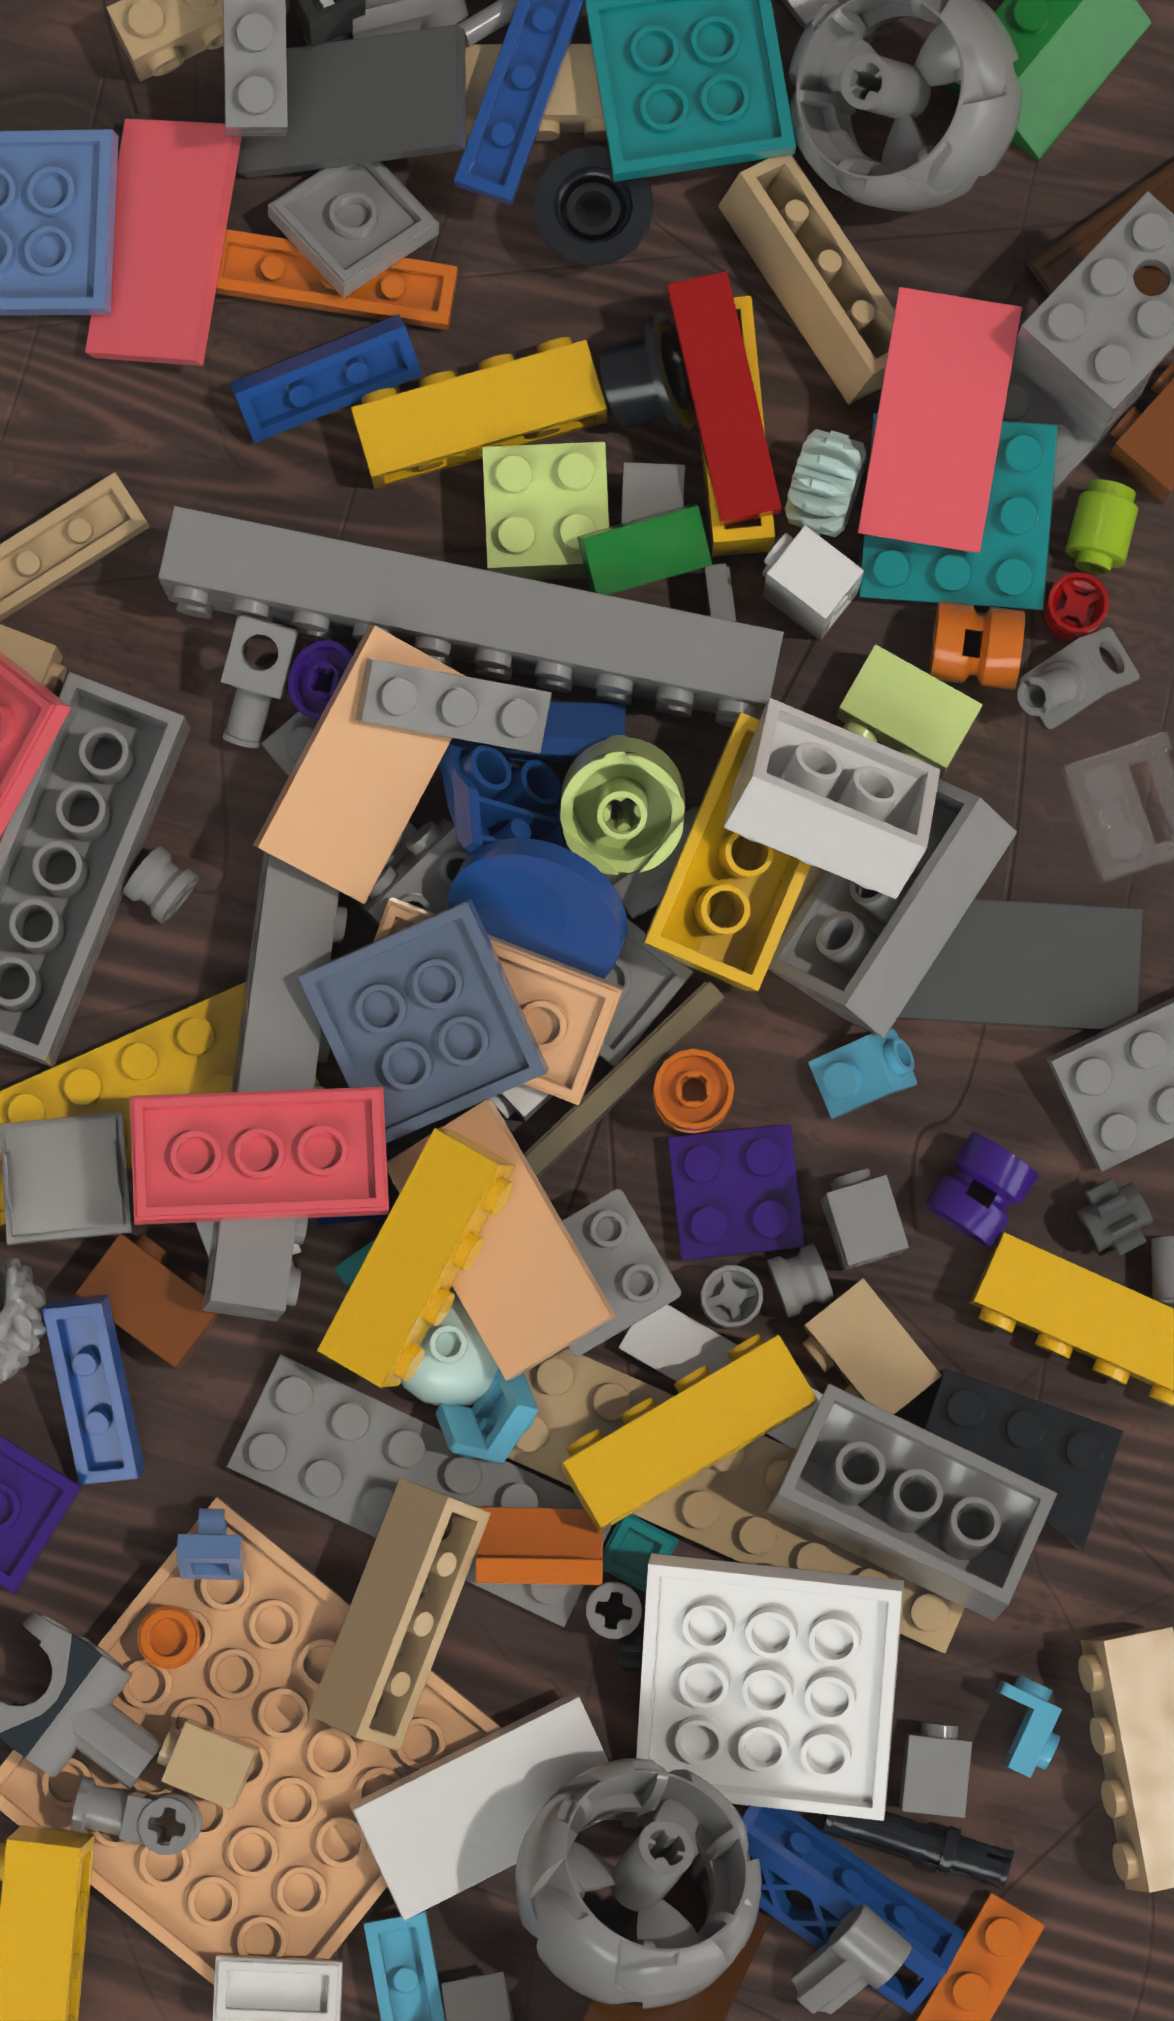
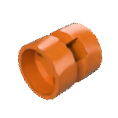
M939 600L932 638L929 675L940 681L961 684L971 675L977 677L981 686L1015 690L1023 648L1025 611L990 607L984 615H979L973 604ZM965 632L980 633L977 658L962 656Z
M688 1049L679 1051L664 1061L656 1074L652 1097L655 1111L664 1125L679 1134L709 1133L723 1122L730 1111L735 1087L732 1074L722 1059L709 1051Z

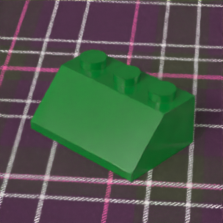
M1004 0L995 13L1011 36L1019 58L1013 62V66L1022 89L1021 114L1012 142L1037 162L1042 159L1151 26V20L1136 0ZM955 82L945 84L944 89L959 100L961 85Z

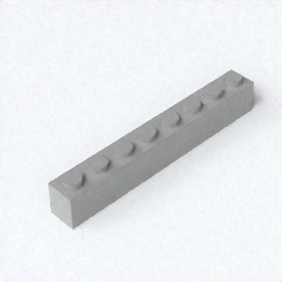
M263 851L231 1092L324 1089L323 1086L314 1085L317 1062H327L330 1045L298 977L302 973L331 960L332 944H341L344 937L347 908L337 906L338 890ZM308 1218L214 1222L202 1311L277 1322L284 1314L286 1305L295 1306L297 1302L301 1270L291 1268L294 1244L303 1245Z

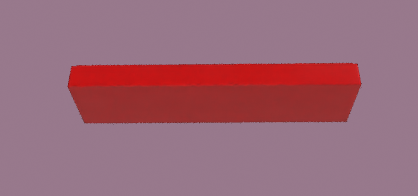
M725 271L667 284L668 298L720 526L779 514L782 507L728 272Z

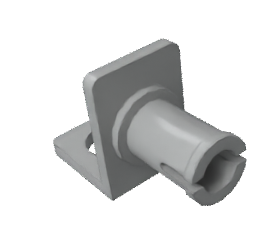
M244 614L237 618L221 678L222 683L236 688L228 724L222 737L224 740L247 748H259L261 746V736L271 699H281L288 691V670L298 636L295 629ZM257 634L266 635L276 643L278 659L272 667L265 668L246 661L243 653L244 644L251 636Z
M1110 627L1078 638L1020 678V685L1017 691L1018 701L1026 713L1032 716H1040L1048 729H1053L1106 694L1134 683L1140 679V675L1115 632ZM1100 647L1106 649L1114 658L1118 673L1113 672L1104 663L1100 655Z

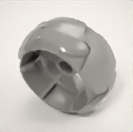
M831 0L816 12L801 34L788 72L791 83L796 87L792 94L789 108L794 138L801 153L819 177L831 188L839 190L853 201L898 212H915L936 208L961 197L971 190L979 176L987 175L1000 163L1013 140L1019 123L1022 108V89L1014 71L1013 62L1017 61L1019 57L1011 36L1000 18L983 0ZM901 18H920L938 25L924 43L914 66L880 56L870 45L874 39L883 40L891 33L890 25ZM952 82L960 84L961 89L957 109L948 130L936 147L926 146L913 118L920 115L926 108L930 99L931 86L945 85ZM856 108L895 119L885 144L882 162L870 159L863 154L857 143L850 115L856 112Z
M629 1758L610 1761L589 1768L566 1781L544 1804L526 1831L519 1849L515 1873L518 1914L522 1925L534 1937L538 1938L536 1947L539 1958L557 1978L581 1995L608 2005L642 2002V2009L666 2006L689 1999L713 1984L745 1947L754 1929L760 1906L762 1885L759 1858L750 1860L747 1828L740 1814L731 1802L708 1781L687 1769H676L667 1773L662 1766L649 1759ZM619 1820L622 1821V1825L625 1828L636 1829L639 1825L645 1828L618 1863L612 1866L593 1851L574 1842L579 1832L591 1822ZM690 1865L692 1866L690 1876L695 1884H701L707 1906V1917L698 1933L675 1908L663 1900ZM611 1887L613 1895L620 1904L630 1910L638 1911L637 1943L621 1937L600 1922L583 1902L582 1899L585 1892Z

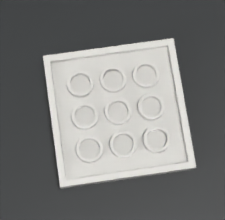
M651 1553L647 1572L636 1758L653 1760L662 1766L667 1773L676 1769H687L708 1781L731 1804L884 1821L904 1580Z

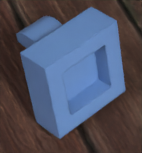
M199 1508L198 1534H178L177 1562L181 1579L244 1580L245 1553L241 1535H227L225 1509Z

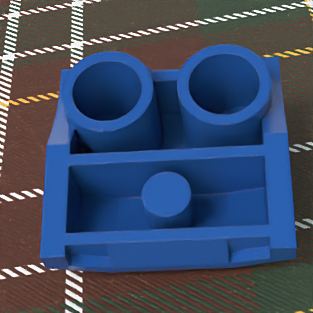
M448 745L438 766L442 772L447 805L456 828L457 839L463 849L473 853L478 848L494 841L509 838H528L546 841L570 850L561 827L560 805L557 802L561 796V784L551 767L541 761L531 760L520 768H516L514 764L508 763L500 751L488 745L478 746L470 753L464 749L460 752V747Z

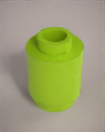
M1098 479L1089 481L1086 492L1079 495L1065 550L1071 558L1075 559L1076 568L1090 574L1108 575L1111 572V568H1120L1125 565L1138 514V507L1134 504L1136 492L1132 488L1118 482Z

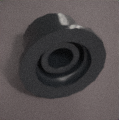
M598 145L573 148L551 161L537 181L532 202L536 228L547 246L569 262L591 267L615 263L635 251L649 232L654 212L651 184L647 177L614 182L608 148Z
M661 311L651 313L646 318L645 334L607 344L601 348L600 371L609 406L620 426L630 428L668 418L673 427L680 432L689 431L693 428L696 416L676 329L666 314Z

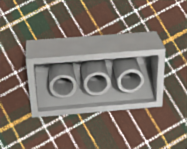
M939 779L927 849L898 897L894 899L875 890L863 888L851 880L824 870L783 933L768 969L840 1017L884 1039L1017 834V831L981 797Z
M828 1384L789 1461L766 1512L994 1621L1006 1609L1012 1599L1057 1493Z

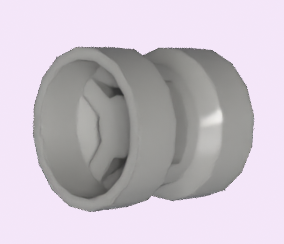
M726 1265L714 1270L705 1280L700 1292V1304L705 1316L714 1325L725 1329H738L749 1324L759 1313L763 1303V1288L758 1278L749 1269L738 1265Z

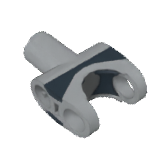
M32 1610L23 1622V1626L42 1641L39 1645L48 1654L52 1666L51 1682L45 1694L33 1703H16L6 1697L3 1700L0 1699V1738L16 1752L52 1777H57L74 1753L79 1750L120 1783L131 1789L150 1766L163 1746V1742L112 1704L133 1676L132 1673L87 1637L40 1612Z

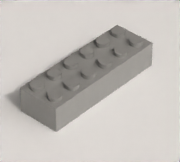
M69 672L59 696L62 701L71 707V710L11 817L0 841V1047L52 1068L56 1064L124 895L122 893L133 873L191 729L183 715Z

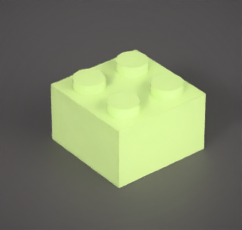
M605 442L482 447L488 571L531 580L587 578L577 536L609 528Z

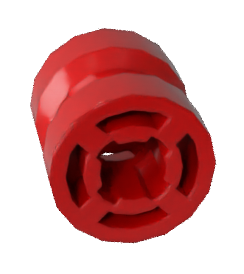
M1074 572L1064 575L1055 582L1045 600L1042 613L1045 627L1053 637L1067 643H1072L1078 638L1096 632L1108 613L1109 597L1107 590L1099 579L1088 573Z

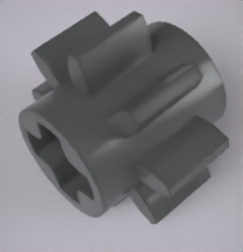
M1110 1178L1083 1193L1089 1205L1076 1211V1214L1086 1236L1097 1252L1112 1246L1116 1256L1119 1257L1147 1242L1141 1230L1153 1224V1218L1143 1197L1132 1182L1118 1189L1113 1178Z

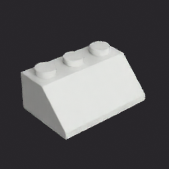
M769 698L733 785L724 828L740 834L750 841L759 842L798 858L805 864L817 866L851 880L863 888L875 890L896 899L927 849L940 769Z

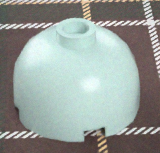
M451 1286L449 1291L454 1293L455 1297L449 1312L438 1326H430L420 1347L425 1349L422 1363L413 1377L407 1382L402 1380L401 1384L406 1390L427 1404L440 1406L443 1403L446 1405L469 1406L473 1405L489 1389L498 1366L453 1286Z

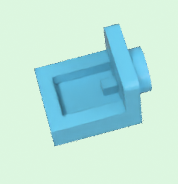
M893 1028L888 1031L884 1039L875 1034H869L808 1062L831 1119L843 1116L890 1094L917 1085L913 1072L914 1058L911 1050L899 1038L896 1030Z
M498 1367L489 1389L477 1399L472 1408L441 1403L436 1411V1416L450 1451L467 1459L479 1458L503 1464L522 1434L533 1424L538 1407L525 1374L523 1373L513 1380L506 1381Z
M1018 1675L1014 1686L1000 1680L995 1690L1028 1707L1002 1764L1031 1778L1036 1767L1046 1770L1057 1749L1060 1736L1053 1733L1052 1730L1062 1709L1048 1703L1053 1690Z

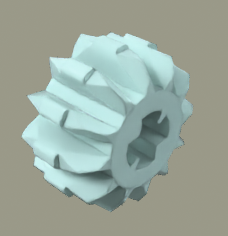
M816 429L808 435L798 457L791 486L787 494L788 500L785 511L789 524L801 528L806 525L819 536L825 534L837 537L844 531L851 511L854 508L867 459L862 442L850 439V435L833 430L829 433Z

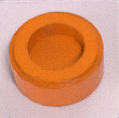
M174 1605L159 1607L148 1613L142 1620L137 1633V1643L142 1656L150 1664L161 1669H175L190 1662L198 1653L202 1641L201 1628L195 1616L188 1610Z

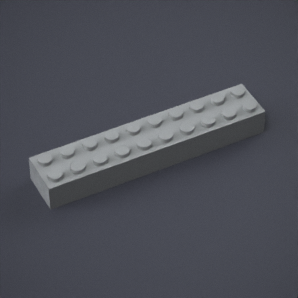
M174 506L158 576L169 601L177 603L176 610L186 615L209 619L212 618L213 610L237 615V618L244 614L272 623L296 627L298 637L314 642L332 640L333 635L357 640L356 648L369 624L375 625L450 668L452 661L456 660L475 664V672L477 674L493 679L511 680L512 672L536 677V686L551 691L569 693L571 692L572 685L596 689L595 697L597 699L614 704L631 705L632 697L656 702V711L677 717H691L692 710L716 714L715 722L717 724L733 728L740 712L760 720L771 696L784 634L783 631Z

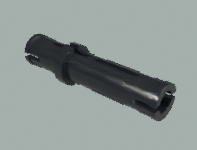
M888 1811L885 1812L884 1821L827 1814L822 1831L826 1834L847 1838L936 1867L935 1873L948 1877L949 1872L996 1886L1001 1890L1005 1887L1012 1865L1010 1862H1012L1015 1852L1014 1850H1007L961 1835L962 1829L949 1825L948 1830H944Z

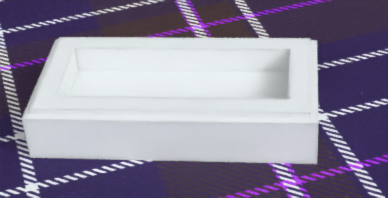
M217 1955L215 1960L213 2021H341L343 1960Z

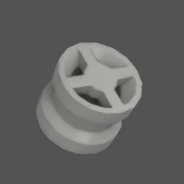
M158 846L134 871L122 893L132 901L142 900L150 907L151 916L163 924L185 902L200 877L189 868H178L172 863L171 854L162 846Z
M814 1243L801 1247L797 1256L788 1259L776 1256L766 1260L778 1297L788 1318L800 1314L803 1306L809 1303L817 1302L825 1305L835 1301L829 1279Z

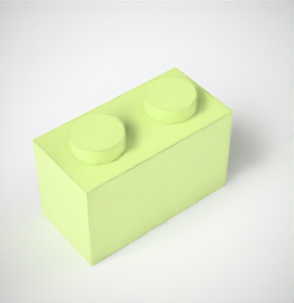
M875 644L841 703L836 718L845 723L843 729L874 742L878 741L893 750L939 768V776L943 777L983 704Z

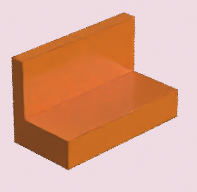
M478 1507L490 1512L491 1515L477 1549L476 1583L602 1585L603 1531L598 1533L585 1509Z

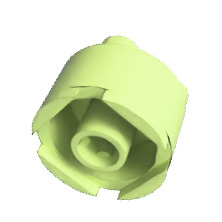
M614 735L590 746L574 760L566 773L560 801L561 827L566 843L572 852L586 859L603 874L619 875V873L637 871L641 873L651 870L666 860L676 848L683 832L685 820V787L678 768L668 755L646 741L629 738L625 735ZM629 798L634 801V813L625 808L618 814L611 812L613 799L621 802Z

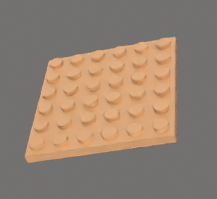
M216 1497L207 1509H225L227 1535H241L245 1553L244 1580L181 1579L176 1547L100 1641L98 1646L120 1662L133 1675L112 1704L164 1743L171 1727L182 1731L185 1722L193 1719L260 1747L236 1807L229 1810L161 1782L166 1766L157 1763L159 1753L131 1789H128L79 1750L74 1753L57 1777H52L15 1750L10 1753L0 1766V1811L18 1826L71 1831L74 1804L84 1776L94 1778L98 1786L133 1793L139 1791L158 1796H165L169 1793L183 1794L190 1797L199 1806L202 1814V1829L198 1838L190 1846L173 1855H159L150 1851L144 1844L121 1840L118 1835L90 1829H85L83 1833L95 1834L91 1885L213 1985L217 1955L330 1959L387 1887L350 1808V1804L503 1728L433 1670L429 1673L400 1751L356 1738L309 1716V1711L351 1604L219 1497ZM198 1521L187 1534H198ZM168 1605L179 1606L192 1613L197 1619L202 1633L201 1645L196 1656L187 1664L175 1669H161L150 1664L142 1656L137 1643L138 1629L144 1617L152 1610ZM173 1808L165 1815L156 1817V1824L165 1827V1838L169 1840L178 1832L185 1831V1824L176 1821V1810Z

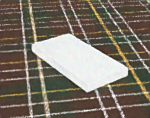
M573 1692L350 1804V1808L395 1905L405 1921L515 1865L526 1831L550 1797L575 1775L609 1761L580 1697ZM602 1820L593 1821V1822H591L590 1824H588L584 1829H586V1828H588V1827H590V1826H592V1825H594V1824H596V1823H598V1822H600V1821H602Z

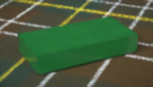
M689 504L577 536L590 592L610 595L712 565L699 507L695 504Z

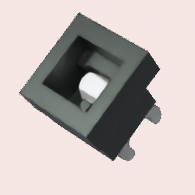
M290 0V9L304 33L303 37L306 44L312 48L334 40L351 39L349 33L353 32V19L366 15V1Z

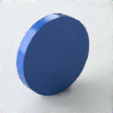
M509 838L494 841L478 848L462 863L447 897V909L471 899L487 934L603 979L613 969L627 936L625 908L619 894L605 875L578 854L546 841L528 838Z

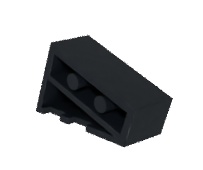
M947 1368L940 1370L942 1376L936 1381L921 1428L1056 1492L1057 1496L1044 1524L1075 1549L1084 1550L1124 1431Z

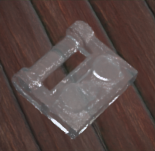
M1167 731L1064 765L1062 768L1101 884L1174 860V767L1168 753L1174 748ZM1146 761L1172 835V839L1159 844L1155 842L1129 767Z

